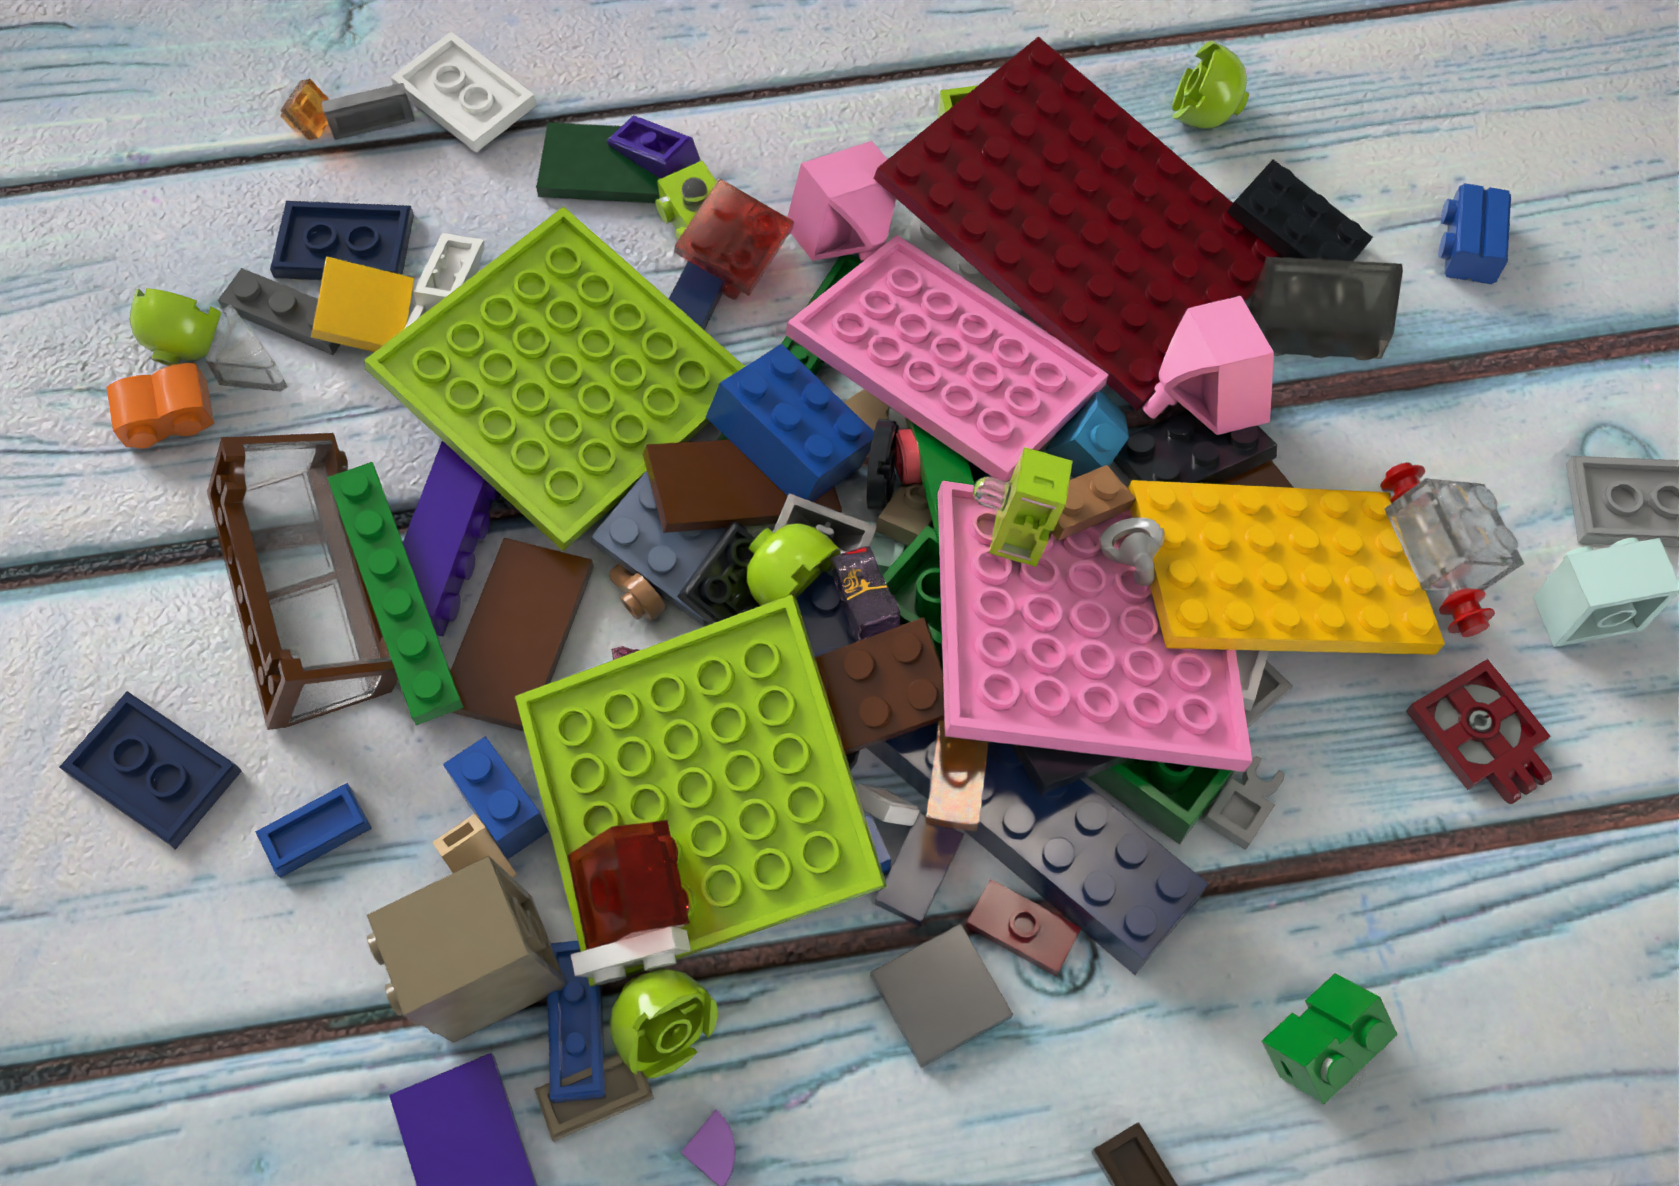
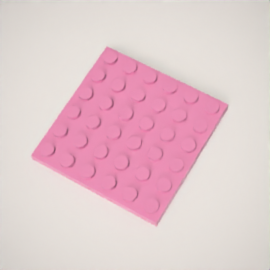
M942 481L938 490L945 736L1233 771H1246L1252 763V754L1236 650L1166 648L1150 586H1141L1136 583L1134 579L1135 567L1116 563L1107 558L1101 550L1100 537L1102 533L1112 524L1132 518L1130 510L1060 541H1057L1054 535L1049 532L1048 543L1037 566L1034 567L989 554L996 513L1005 493L1004 489ZM1131 534L1118 539L1113 547L1119 549L1124 539Z

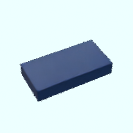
M345 783L255 832L275 874L282 878L372 828L352 788L348 783Z

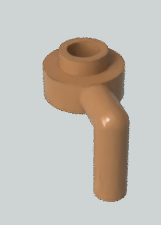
M619 563L611 569L609 578L625 593L620 600L635 619L639 620L644 616L647 620L653 621L666 610V606L659 594L640 574L635 573L633 575Z

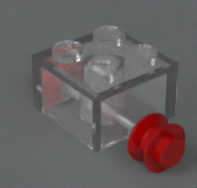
M1409 462L1398 464L1386 472V478L1380 484L1382 491L1394 493V496L1390 499L1391 504L1384 510L1422 590L1447 591L1448 597L1440 606L1439 612L1442 615H1452L1454 619L1448 626L1449 633H1461L1462 637L1477 635L1490 626L1488 621L1495 615V611L1492 608H1481L1479 604L1486 596L1484 590L1524 565L1517 550V539L1505 526L1497 510V500L1494 494L1486 488L1485 484L1425 478L1420 482L1419 479L1425 474L1423 466L1412 465Z

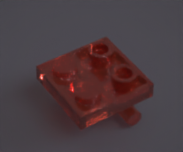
M719 178L675 244L674 253L726 282L722 292L730 299L736 300L741 292L750 296L792 231L794 221Z

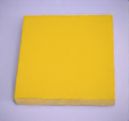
M326 257L311 338L375 352L404 330L408 320L414 278Z

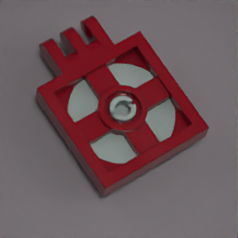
M1488 659L1412 703L1406 710L1410 718L1467 790L1488 779L1503 800L1508 804H1513L1521 799V793L1528 795L1536 790V783L1544 785L1552 779L1550 770L1534 751V749L1543 745L1551 737L1550 734Z

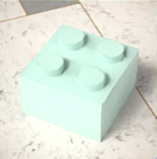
M1627 538L1607 548L1593 550L1591 546H1583L1569 551L1563 556L1564 560L1555 571L1546 577V582L1534 595L1533 599L1553 647L1643 631L1679 594V579L1660 538L1638 541L1637 538Z

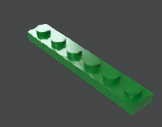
M373 462L327 477L415 725H420L464 708Z

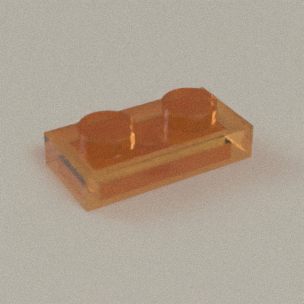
M939 721L925 824L977 831L988 741L945 736V721Z

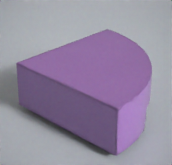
M716 1109L681 1151V1154L717 1186H727L734 1171L735 1141L729 1124Z

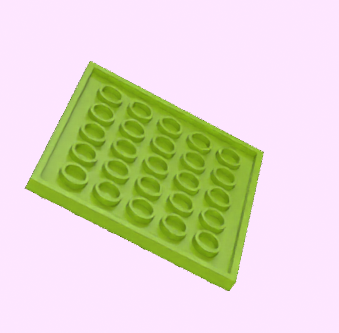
M564 206L364 360L365 370L562 551L566 550L617 505L647 471L643 457L645 446L647 444L688 442L710 422L706 415L720 382L745 367Z
M793 595L515 696L581 952L664 928L675 927L687 930L691 948L689 952L675 955L677 960L887 888L797 599ZM644 964L625 969L626 977L645 971ZM588 977L589 985L594 986V978Z

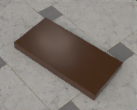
M730 440L647 444L643 451L663 533L727 528L733 522L738 523L741 527L776 524L788 497ZM835 486L814 501V503L842 512Z
M503 538L450 670L464 707L451 713L524 731L515 696L551 683L594 568L592 559Z

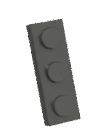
M243 268L239 270L218 299L220 306L226 312L331 355H334L341 345L311 338L318 302L317 298Z

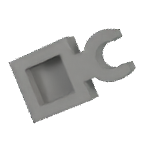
M1258 756L1252 758V763L1243 772V784L1231 777L1203 820L1204 824L1245 850L1275 806L1263 797L1274 794L1284 779V772L1281 770L1275 774L1271 781L1259 779L1256 775V769L1262 759Z

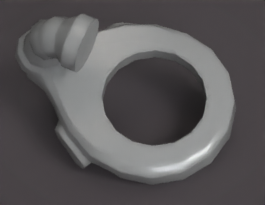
M1148 518L1121 520L1109 526L1100 537L1101 550L1110 560L1135 567L1134 579L1136 583L1141 586H1150L1155 576L1152 560L1164 543L1165 532L1163 528H1160L1159 524ZM1131 534L1124 539L1119 549L1113 547L1118 539Z

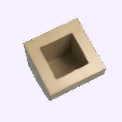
M473 814L432 842L452 873L489 856L512 878L517 875L476 814Z

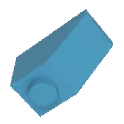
M1102 390L1095 392L1087 404L1057 432L1045 451L1050 455L1071 460L1072 468L1070 475L1073 478L1105 465L1110 466L1129 438L1125 413Z

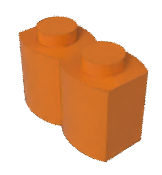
M196 363L171 365L156 371L152 375L130 376L117 380L107 386L113 432L125 447L149 448L170 435L193 436L214 424L207 380Z

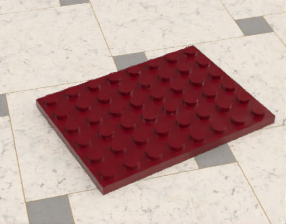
M1039 36L881 164L873 178L1049 334L1108 373L1109 376L1106 384L1136 411L1156 392L1155 386L1160 382L1159 371L1164 357L1188 308L1241 296L1244 302H1246L1287 261V259L1227 213L1233 204L1232 201Z

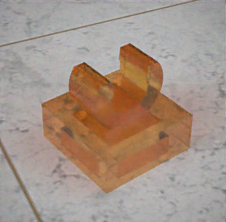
M311 79L300 80L280 111L282 113L280 117L292 129H298L308 140L319 139L328 125L322 101L330 99Z

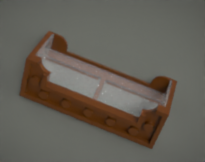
M334 433L221 437L207 489L267 730L290 727L391 693L398 680L327 479L329 476L348 470L346 454L344 451H339Z

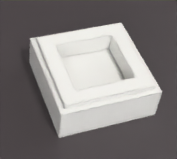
M864 784L855 785L863 810L883 822L914 826L920 812L917 806L886 788Z

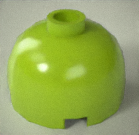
M1210 41L1203 45L1196 53L1195 57L1202 60L1195 69L1192 70L1187 67L1172 102V110H1179V112L1172 115L1173 119L1198 129L1215 128L1224 124L1233 114L1239 115L1245 108L1249 98V93L1245 91L1247 86L1246 68L1239 57L1228 48Z
M146 288L145 294L140 289H136L129 320L132 333L138 343L153 352L151 359L160 364L171 366L179 364L180 360L196 361L208 356L217 346L222 335L226 315L211 306L208 314L199 311L200 309L196 307L197 300L168 291Z
M799 523L788 524L781 527L775 533L769 528L765 529L749 547V550L754 553L747 566V584L751 595L760 606L789 595L797 598L824 570L826 572L829 571L840 554L839 548L827 535L808 525Z
M658 969L631 979L624 986L613 1005L609 1019L613 1045L620 1058L634 1074L637 1075V1071H642L647 1078H658L669 1074L690 1061L698 1053L695 1048L689 1046L699 1039L702 1032L709 1039L715 1029L719 1015L717 1003L704 987L685 972L674 969Z

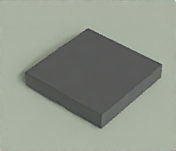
M961 923L870 972L875 986L920 1068L1008 1021L1013 1016L1012 1011Z

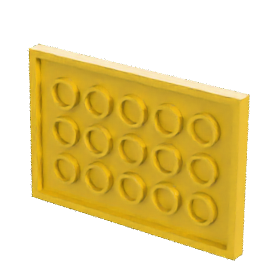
M1131 481L1128 490L1136 498L1130 508L1132 518L1154 520L1165 532L1164 543L1152 560L1155 576L1150 588L1166 648L1436 655L1445 645L1396 509L1392 507L1390 502L1391 496L1389 492Z

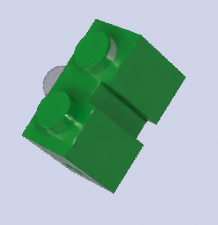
M1336 973L1305 1000L1308 1009L1302 1015L1297 1016L1291 1013L1262 1040L1280 1078L1323 1105L1342 1087L1350 1090L1359 1088L1366 1079L1364 1066L1398 1035L1380 996Z

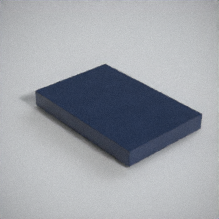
M286 201L270 271L274 278L322 280L326 257H331L403 275L414 218L412 207L408 205Z
M128 691L125 692L59 766L70 777L175 850L242 772L235 763Z

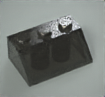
M1266 257L1249 305L1250 312L1271 346L1274 356L1292 354L1310 355L1314 358L1332 356L1352 357L1357 360L1382 359L1394 334L1403 267L1399 263Z

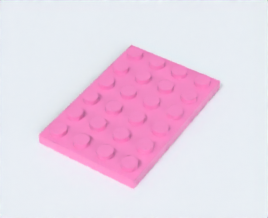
M899 235L894 236L787 322L785 333L786 336L1003 485L1011 478L1024 447L1039 451L1087 404L1095 392H1099L1106 385L1109 376L1108 373L1060 340Z

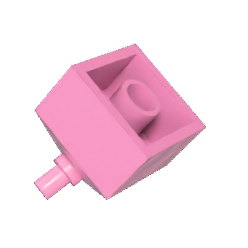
M873 141L801 163L785 227L812 261L858 253L860 260L863 261L886 243L896 198L873 179L877 168L888 160Z
M1241 296L1187 309L1159 371L1160 382L1155 386L1156 392L1142 406L1143 411L1149 417L1155 419L1168 405L1174 406L1179 402L1216 435L1270 422L1274 352Z

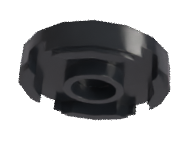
M879 418L873 434L866 490L867 508L870 511H883L893 497L896 481L894 470L896 458L895 444L899 425L896 421H890L889 419Z

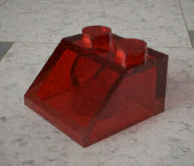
M667 820L610 827L567 855L586 950L664 928L675 927L680 929L690 924L688 917L689 898L681 885L677 866L678 848L675 840L671 837Z

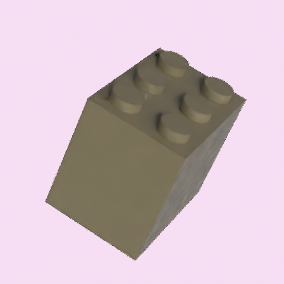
M489 856L367 914L373 931L372 934L367 936L368 945L379 965L385 964L391 983L385 985V991L393 1010L397 1015L403 1014V1016L411 1019L415 1025L420 1024L429 1029L432 1034L436 1033L453 1043L548 997V994L557 989L558 991L563 990L564 986H566L567 982L558 960H556L532 896Z

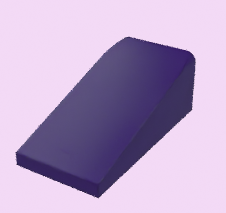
M635 115L607 140L610 147L660 179L700 162V157L692 137Z

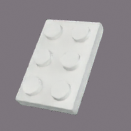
M452 31L391 76L393 85L404 83L408 99L476 153L536 106L533 93Z

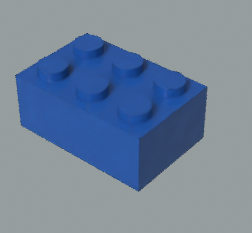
M783 344L775 347L720 382L706 415V418L787 496L790 493L811 502L817 500L861 468L871 449L874 431Z

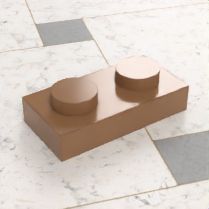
M1105 465L1069 480L1066 505L1054 530L1050 532L1057 541H1060L1130 510L1136 498L1109 466Z

